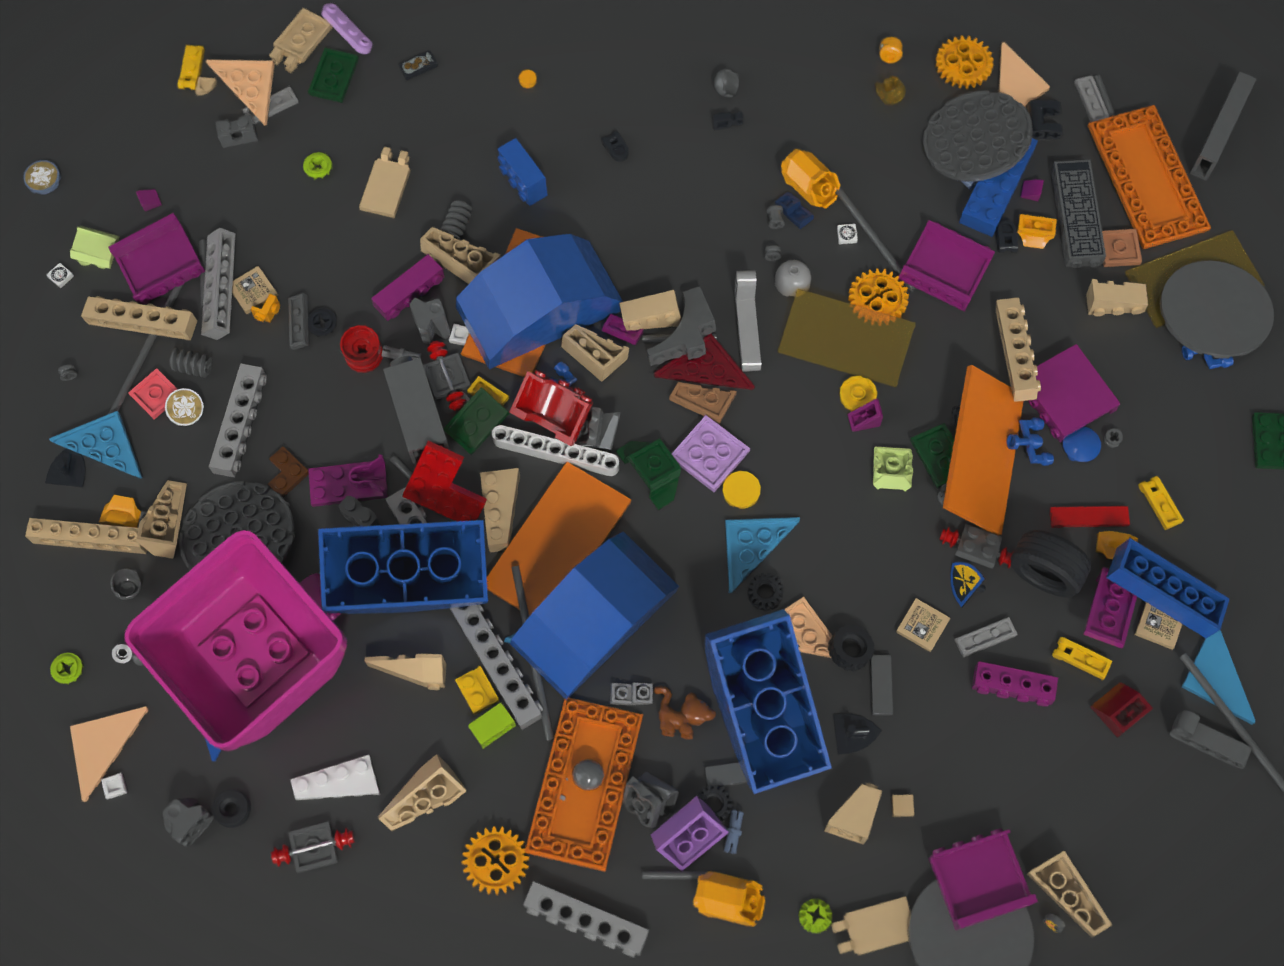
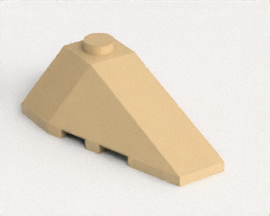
M167 480L157 499L139 523L136 542L154 556L174 558L186 483Z
M416 654L415 658L399 655L397 659L389 656L365 657V663L371 668L428 687L429 690H440V687L445 688L447 664L442 654Z
M436 754L416 772L382 811L378 819L392 831L414 821L417 816L424 813H432L433 809L439 806L452 804L467 790L450 766Z

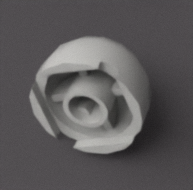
M788 260L782 263L775 274V287L786 297H800L809 290L812 280L809 268L798 260Z

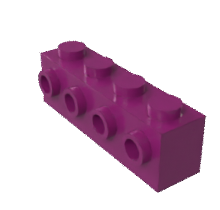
M428 254L371 298L373 306L387 321L391 318H396L400 311L410 307L409 303L414 298L424 296L432 286L438 285L443 280V269Z
M978 661L974 670L972 689L977 690L980 694L994 693L1000 698L1013 697L1017 698L1016 700L1019 702L1033 701L1037 702L1036 704L1039 706L1047 707L1055 701L1058 677Z

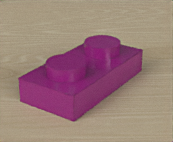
M610 314L603 325L602 331L636 346L644 329L626 331L623 319Z

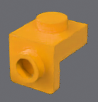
M269 294L262 309L252 306L250 310L256 320L271 323L274 315L279 312L280 303L275 295Z

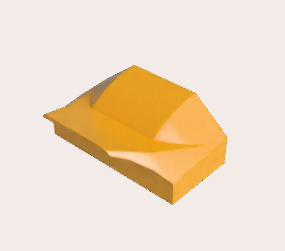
M1020 214L1018 234L1021 236L1023 246L1043 249L1048 241L1055 237L1057 219Z
M113 495L110 502L104 506L99 523L101 525L138 528L141 511L137 508L134 498Z
M1114 531L1099 532L1097 534L1096 552L1104 554L1107 559H1113L1119 545L1129 538L1138 542V538L1131 534Z

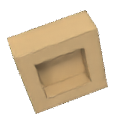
M892 795L893 817L914 816L913 795Z

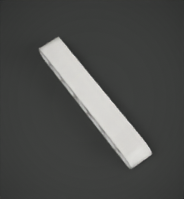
M498 425L492 430L494 444L502 449L564 465L566 462H569L579 469L606 476H614L619 471V459L612 453L577 444L569 446L554 438L503 425ZM500 434L506 435L503 439L497 438ZM517 439H523V440H524V441H523L522 443H520V444L515 443V441H516ZM535 444H541V445H542V446H541L540 448H538V449H537V448H533V446H534ZM555 448L560 449L558 453L551 452ZM577 453L578 456L576 458H571L570 454ZM596 458L597 461L590 463L588 462V459ZM612 462L615 466L610 468L606 464Z

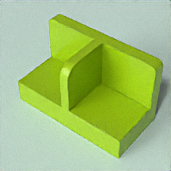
M499 703L468 725L483 749L516 726L515 721L502 703Z

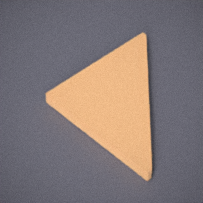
M1003 42L1001 44L999 92L1012 96L1014 100L1021 102L1026 108L1028 102L1038 99L1049 90L1050 86Z
M206 60L208 66L262 124L267 125L274 62Z
M803 596L784 609L790 615L799 651L831 658L829 656L828 643L832 634Z
M148 707L70 726L83 802L88 801L95 787L99 785L112 762L114 763L126 741L132 736L143 716L149 711Z

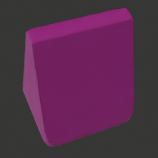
M1044 180L1024 181L1020 198L1039 201Z
M155 189L136 191L145 212L162 205Z

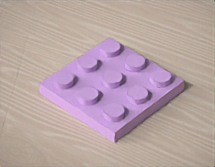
M705 415L674 450L672 455L681 468L715 492L750 452V448Z

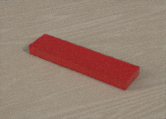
M1128 506L1051 507L1049 509L1051 528L1128 527L1130 525Z

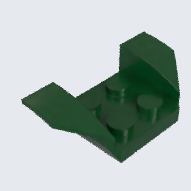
M661 439L652 442L630 441L616 450L623 463L627 464L630 462L650 489L649 499L657 510L674 501L682 468Z

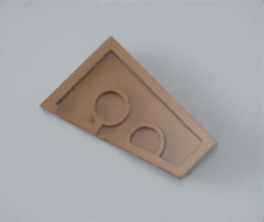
M678 382L669 400L702 416L707 415L713 421L720 424L737 391L730 390V392L720 391L719 388L707 389L702 388L700 385Z

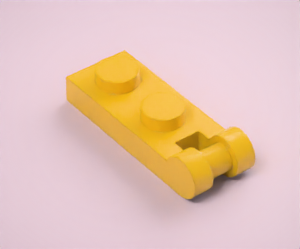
M186 45L181 74L178 79L179 89L190 88L191 90H196L205 52L203 46Z
M1158 476L1150 478L1148 482L1143 481L1138 484L1140 491L1146 496L1164 530L1179 525L1184 521ZM1154 487L1157 491L1152 492L1151 488Z
M1064 637L1059 638L1057 642L1058 647L1052 653L1054 658L1063 660L1102 680L1105 679L1112 660ZM1066 648L1071 650L1070 655L1065 653Z

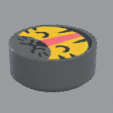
M1047 913L1043 919L1045 925L1057 933H1061L1065 927L1063 920L1055 914Z

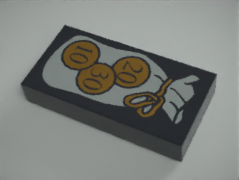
M430 50L398 64L406 81L438 67V63Z

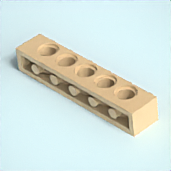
M88 296L81 315L88 325L185 340L192 339L197 324V319L192 312L186 309L174 310L171 307L161 308L153 304L141 305L134 301L128 303L119 299L108 300L101 296H96V298Z
M1019 298L997 300L996 315L1014 402L1037 399L1038 391H1041L1040 380H1036L1038 371L1037 365H1033L1034 351L1029 347L1031 345L1030 334L1026 333L1028 323L1027 319L1023 318L1025 316L1024 305L1020 304Z
M29 518L25 535L33 544L140 554L147 553V550L136 542L138 528Z

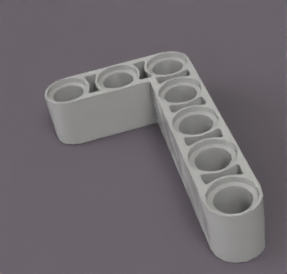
M755 270L736 271L735 307L741 369L743 372L761 371L755 307Z

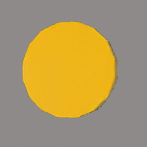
M858 375L852 376L843 382L839 397L845 408L854 411L876 399L877 389L870 379Z
M737 471L725 479L722 493L729 505L745 509L757 502L761 486L759 480L753 474L747 471Z

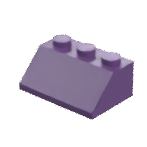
M696 796L654 831L651 837L656 850L683 871L729 832L712 809Z

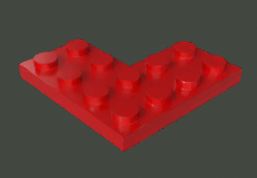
M429 440L402 497L457 522L476 521L487 501L486 498L452 483L464 457Z

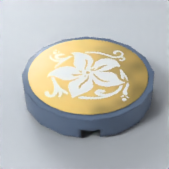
M40 160L27 167L23 179L31 192L47 194L58 187L61 174L54 163Z

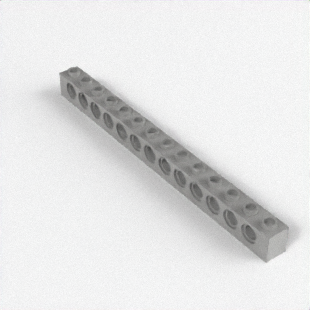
M405 488L385 498L400 525L427 523L424 519L427 516L423 508H418L415 502L402 497ZM406 508H412L410 513H403ZM472 605L465 609L459 607L449 608L521 730L542 719L541 711H543V708L538 700L533 701L530 696L533 694L528 684L524 685L521 681V678H523L522 673L518 667L514 668L511 662L513 659L508 650L503 651L501 647L503 642L498 634L494 636L491 631L494 627L489 618L484 619L481 613L484 610L481 605ZM473 618L479 619L476 625H470L469 621ZM486 634L489 638L484 642L479 641V637ZM491 651L499 652L495 658H490L488 655ZM501 667L509 669L504 675L498 673ZM515 683L518 685L516 691L508 690L510 684ZM521 700L529 702L525 708L518 707V703Z

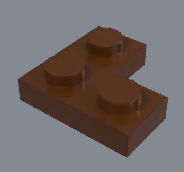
M281 447L269 458L270 462L281 472L268 483V486L283 498L309 475V471L285 447Z

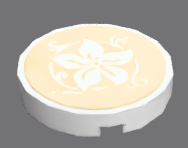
M182 388L175 390L166 399V415L176 425H193L199 421L203 414L204 406L202 399L198 393L191 389Z

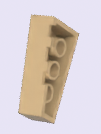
M433 227L420 239L421 251L423 253L429 254L437 263L467 284L482 270L501 258V255L498 253H490L486 248L481 246L478 248L469 244L466 240H458L453 235Z
M519 468L480 473L482 494L487 499L484 505L490 553L505 551L510 544L518 484L520 481Z
M1065 851L1028 872L1027 875L1091 937L1112 926Z

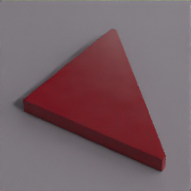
M712 334L703 338L706 348L705 355L688 360L686 354L682 355L679 358H674L654 373L655 378L748 390L755 388L754 384Z

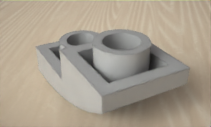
M612 683L610 685V704L648 705L653 703V684Z

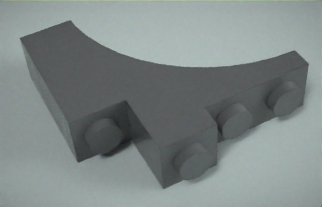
M700 286L683 292L684 314L679 326L672 335L657 346L647 349L648 360L651 366L661 364L673 358H679L685 354L688 360L699 358L706 354L702 335H709L716 331V325Z

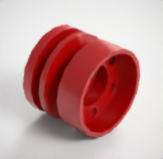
M363 325L351 327L344 332L340 341V348L347 365L352 370L361 373H367L376 369L383 360V349L377 333L372 328Z

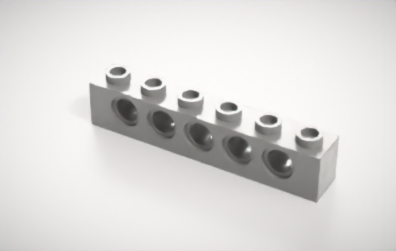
M218 228L207 237L201 335L216 340L230 333L235 233L222 228Z
M240 363L209 464V468L214 474L235 478L236 473L240 471V459L242 454L246 452L247 437H250L252 431L251 423L256 418L257 403H260L262 399L261 390L267 382V375L262 367ZM254 384L252 388L247 389L248 385ZM249 401L248 404L241 406L243 402ZM243 418L240 423H236L238 419ZM238 435L237 439L231 440L233 436ZM228 453H233L231 457L225 458Z
M536 882L532 883L523 904L527 908L526 912L538 917L539 914L546 916L545 920L557 925L558 922L565 924V929L574 933L577 930L584 932V937L593 941L596 938L603 940V945L611 949H615L616 946L624 949L622 953L633 958L635 954L640 956L649 934V930ZM546 899L553 901V906L549 910H544L541 906L542 902ZM565 907L572 909V914L568 918L561 916V910ZM584 915L591 917V923L588 926L580 924V918ZM604 923L609 924L611 927L608 934H601L599 932L600 925ZM624 931L630 934L629 941L625 943L620 942L618 939V935Z

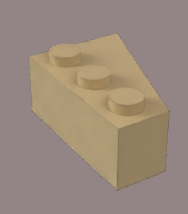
M1092 279L1086 294L1088 315L1141 314L1145 312L1148 306L1146 284L1124 282L1123 285H1115L1114 281H1107V284L1098 283V279Z
M674 290L620 303L626 331L679 326L682 320Z
M576 324L562 337L561 347L601 382L628 358V347L614 344L612 340H605L597 336V333Z

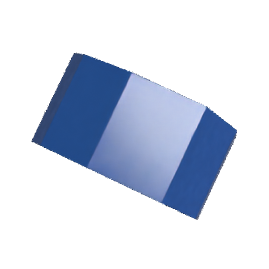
M564 234L532 238L522 242L482 270L456 297V309L488 369H491L542 345L562 338L575 324L584 328L609 317L610 314L614 315L621 312L620 303L623 300L591 243L575 235Z
M483 520L318 529L322 610L325 613H407L458 608L488 602Z
M623 531L608 539L576 565L533 611L513 636L510 644L567 700L678 590L679 585Z
M783 609L705 634V653L713 692L734 752L753 794L831 769V763L790 615Z

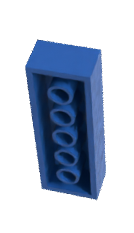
M1032 138L1026 154L1010 170L996 177L977 182L962 212L960 224L993 237L1034 153L1038 140Z
M1131 538L1117 547L1106 577L1204 638L1210 637L1221 629L1230 599Z

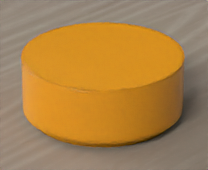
M531 70L522 71L519 75L520 85L524 88L534 87L537 83L536 74Z

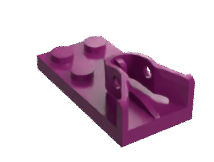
M379 455L378 458L369 462L309 469L311 506L340 504L347 495L356 498L358 501L387 498L386 462L383 455Z
M1103 567L1096 579L1098 583L1083 635L1122 649L1126 641L1137 596L1106 578L1109 569Z

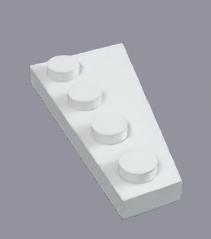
M369 755L290 779L296 800L371 794L380 795Z

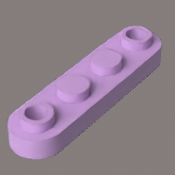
M335 4L323 6L322 16L357 52L369 54L372 49V42Z

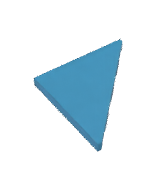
M118 411L49 438L52 443L137 478H143Z
M800 517L725 520L729 593H732L799 523Z
M1220 630L1205 638L1193 663L1234 716L1253 725L1255 718ZM1189 671L1181 687L1216 705Z

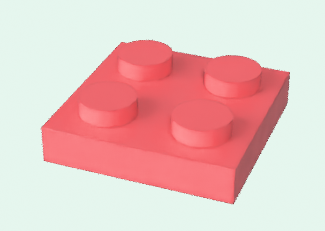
M156 368L129 391L128 394L155 420L165 411V403L168 396L178 389Z

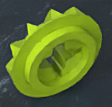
M313 153L305 159L303 169L308 177H313L315 180L316 178L323 179L326 174L329 175V171L332 169V162L324 153ZM314 164H315V165H320V164H321L322 169H319V168H316V169H315Z
M63 653L53 660L50 672L55 681L60 684L69 685V683L77 681V678L82 675L83 665L77 655ZM63 663L68 666L72 665V667H70L71 674L67 673L66 671L63 672L65 670Z
M811 899L801 906L799 920L807 931L820 933L830 926L832 911L829 905L821 899ZM819 908V915L822 916V918L817 919L814 922V924H812L813 916H811L809 913H814L815 910Z

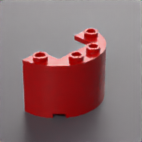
M536 370L535 373L527 371L509 413L524 421H533L555 433L556 439L569 446H574L593 405L592 398L584 395V390L577 387L574 389L569 387L570 383L560 379L556 381L546 377V374L539 370Z

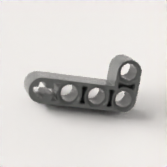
M1183 710L1177 715L1170 731V735L1173 738L1234 767L1245 768L1252 750L1251 747L1199 723L1200 717L1191 711Z

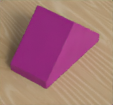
M874 399L847 414L853 432L879 427L883 419L879 399Z

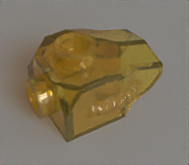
M890 76L889 79L884 80V83H875L876 92L884 104L894 105L903 100L906 93L905 85L898 77Z

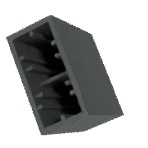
M403 356L393 360L390 363L391 367L385 368L383 371L408 452L415 468L428 440L448 450L449 446L421 358L413 360L410 356Z

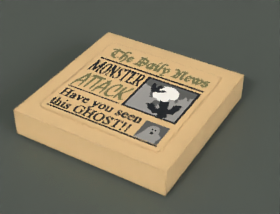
M259 266L235 279L232 283V294L246 314L251 312L252 306L258 308L265 304L269 294L278 296Z
M916 598L896 633L931 652L949 622L950 617Z
M1146 602L1135 635L1173 650L1182 624Z

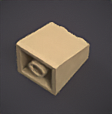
M870 783L862 784L828 821L824 832L864 845L868 839L882 791L878 790L876 785Z

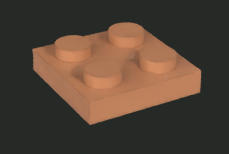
M1136 229L1102 231L1106 258L1103 262L1104 267L1141 265L1142 258Z

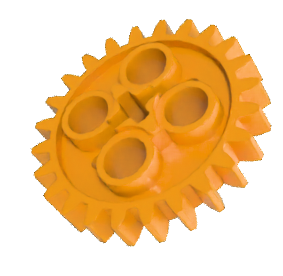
M961 36L960 40L954 37L953 42L948 39L947 44L943 43L942 48H939L936 56L935 66L938 67L937 73H942L940 78H947L946 83L952 81V86L958 84L959 89L962 85H965V88L968 89L970 84L975 88L976 83L981 85L982 81H986L991 74L994 65L992 64L994 60L991 57L992 52H987L988 46L982 47L983 41L976 43L977 38L971 41L970 36H968L967 40H964L963 36Z
M878 268L875 273L869 270L868 275L862 272L861 278L857 276L856 282H852V288L849 289L848 301H851L849 306L855 307L853 314L859 313L858 319L864 317V323L870 320L872 326L875 322H878V325L881 326L883 321L888 325L889 320L895 323L896 317L901 318L902 313H905L909 302L907 301L909 294H907L908 288L903 287L904 281L898 282L899 276L893 278V272L887 275L886 269L882 273L879 272ZM878 284H882L885 287L881 288L878 286ZM862 293H868L870 296H864ZM892 298L895 302H890L888 299ZM872 307H877L880 310L875 311L872 309Z
M493 826L490 833L485 828L484 835L477 832L478 839L476 840L471 837L470 840L473 844L465 845L469 852H463V856L467 860L462 861V864L468 867L463 872L470 873L467 880L474 879L473 887L478 884L480 885L479 892L487 888L488 895L492 890H495V894L498 895L499 889H502L506 894V887L509 886L514 890V882L521 884L518 877L526 876L522 869H528V865L523 862L528 861L529 857L523 856L526 848L521 849L524 841L517 842L518 834L511 837L512 830L505 834L504 827H501L500 831L496 832V828ZM497 841L501 844V847L497 851H492L489 848L490 843ZM485 848L494 858L500 857V864L507 868L510 873L507 874L497 863L492 865V859L482 852L481 849ZM513 855L516 861L514 864L508 865L504 862L505 857ZM478 857H484L487 863L479 867L475 864V860ZM495 870L500 871L502 877L500 880L494 881L490 877L491 873Z

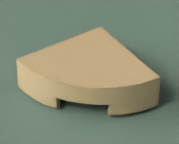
M198 77L196 95H204L212 91L217 84L216 78Z

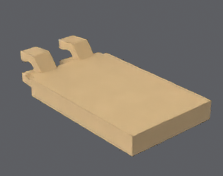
M303 8L273 43L274 49L269 55L272 58L271 61L278 65L282 61L283 55L288 57L284 62V65H286L285 70L292 73L297 68L298 63L301 64V62L303 63L333 26L326 19Z
M383 148L381 159L375 160L359 206L360 210L395 218L410 174L408 152L401 151L397 163L391 161L393 155L391 148Z
M906 897L846 913L843 921L833 923L831 925L833 933L848 929L851 941L838 945L839 953L842 954L854 950L855 954L862 955L908 942L911 912Z

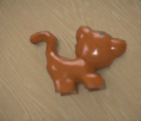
M659 686L653 689L655 694H664L658 713L661 722L660 729L664 736L673 737L676 730H679L681 738L693 739L694 732L690 725L700 726L705 721L713 720L716 716V712L709 708L705 701L699 699L695 693L691 692L686 696L681 712H677L669 707L672 697L669 688Z

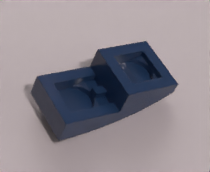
M789 191L775 201L776 205L782 206V213L800 229L814 219L813 214L801 205V201Z

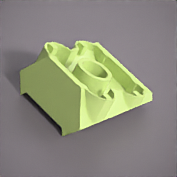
M79 226L77 227V233L70 250V256L83 266L94 264L98 268H111L114 256L108 247L117 243L119 236Z
M875 447L873 485L877 489H900L906 491L911 488L913 476L912 450Z

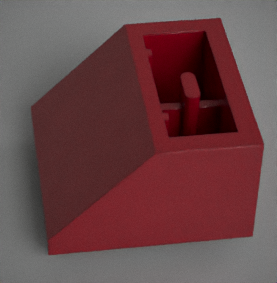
M1122 682L1118 683L1090 706L1117 738L1153 709L1139 692Z

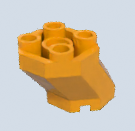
M795 149L782 161V174L786 184L791 185L811 205L828 208L836 201V189L839 190L840 188L837 174L831 172L811 152Z
M708 871L706 874H701L698 877V886L693 903L698 908L699 913L707 917L746 926H754L756 924L754 921L762 918L765 897L760 895L759 890L763 891L762 885L753 880H745Z

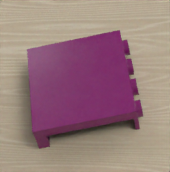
M174 213L108 247L134 295V300L141 305L151 302V300L158 296L165 295L174 287L182 286L185 282L192 278H197L205 272L188 236Z
M928 220L922 235L900 273L899 280L965 312L995 251L974 242L970 238L959 235L956 231L949 230L937 222Z
M1077 344L1037 366L1038 375L1036 380H1040L1041 391H1038L1037 399L1028 400L1031 407L1038 411L1039 417L1048 425L1052 436L1058 439L1060 443L1063 442L1066 436L1106 413L1111 414L1115 412L1121 404Z
M1002 828L990 832L991 836L984 838L982 834L971 838L972 842L965 844L964 841L952 844L953 848L945 850V847L933 851L934 854L929 857L955 930L1038 902L1036 895L1030 894L1007 835L1010 833V830L1002 831Z

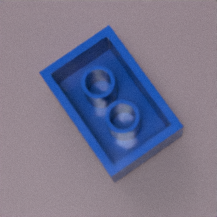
M516 138L498 148L499 156L497 159L500 163L499 169L503 175L508 176L512 188H516L519 191L518 195L523 202L526 201L531 206L548 196L545 176Z

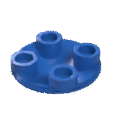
M1082 427L1064 438L1063 448L1069 460L1088 462L1098 456L1101 450V441L1092 429Z

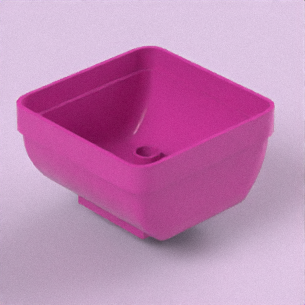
M244 530L228 537L133 619L125 632V641L129 648L208 742L226 751L255 742L272 732L334 676L343 660L347 647V639L344 633L333 622L341 613H325L322 610L320 574H312L299 583L261 539L251 531Z

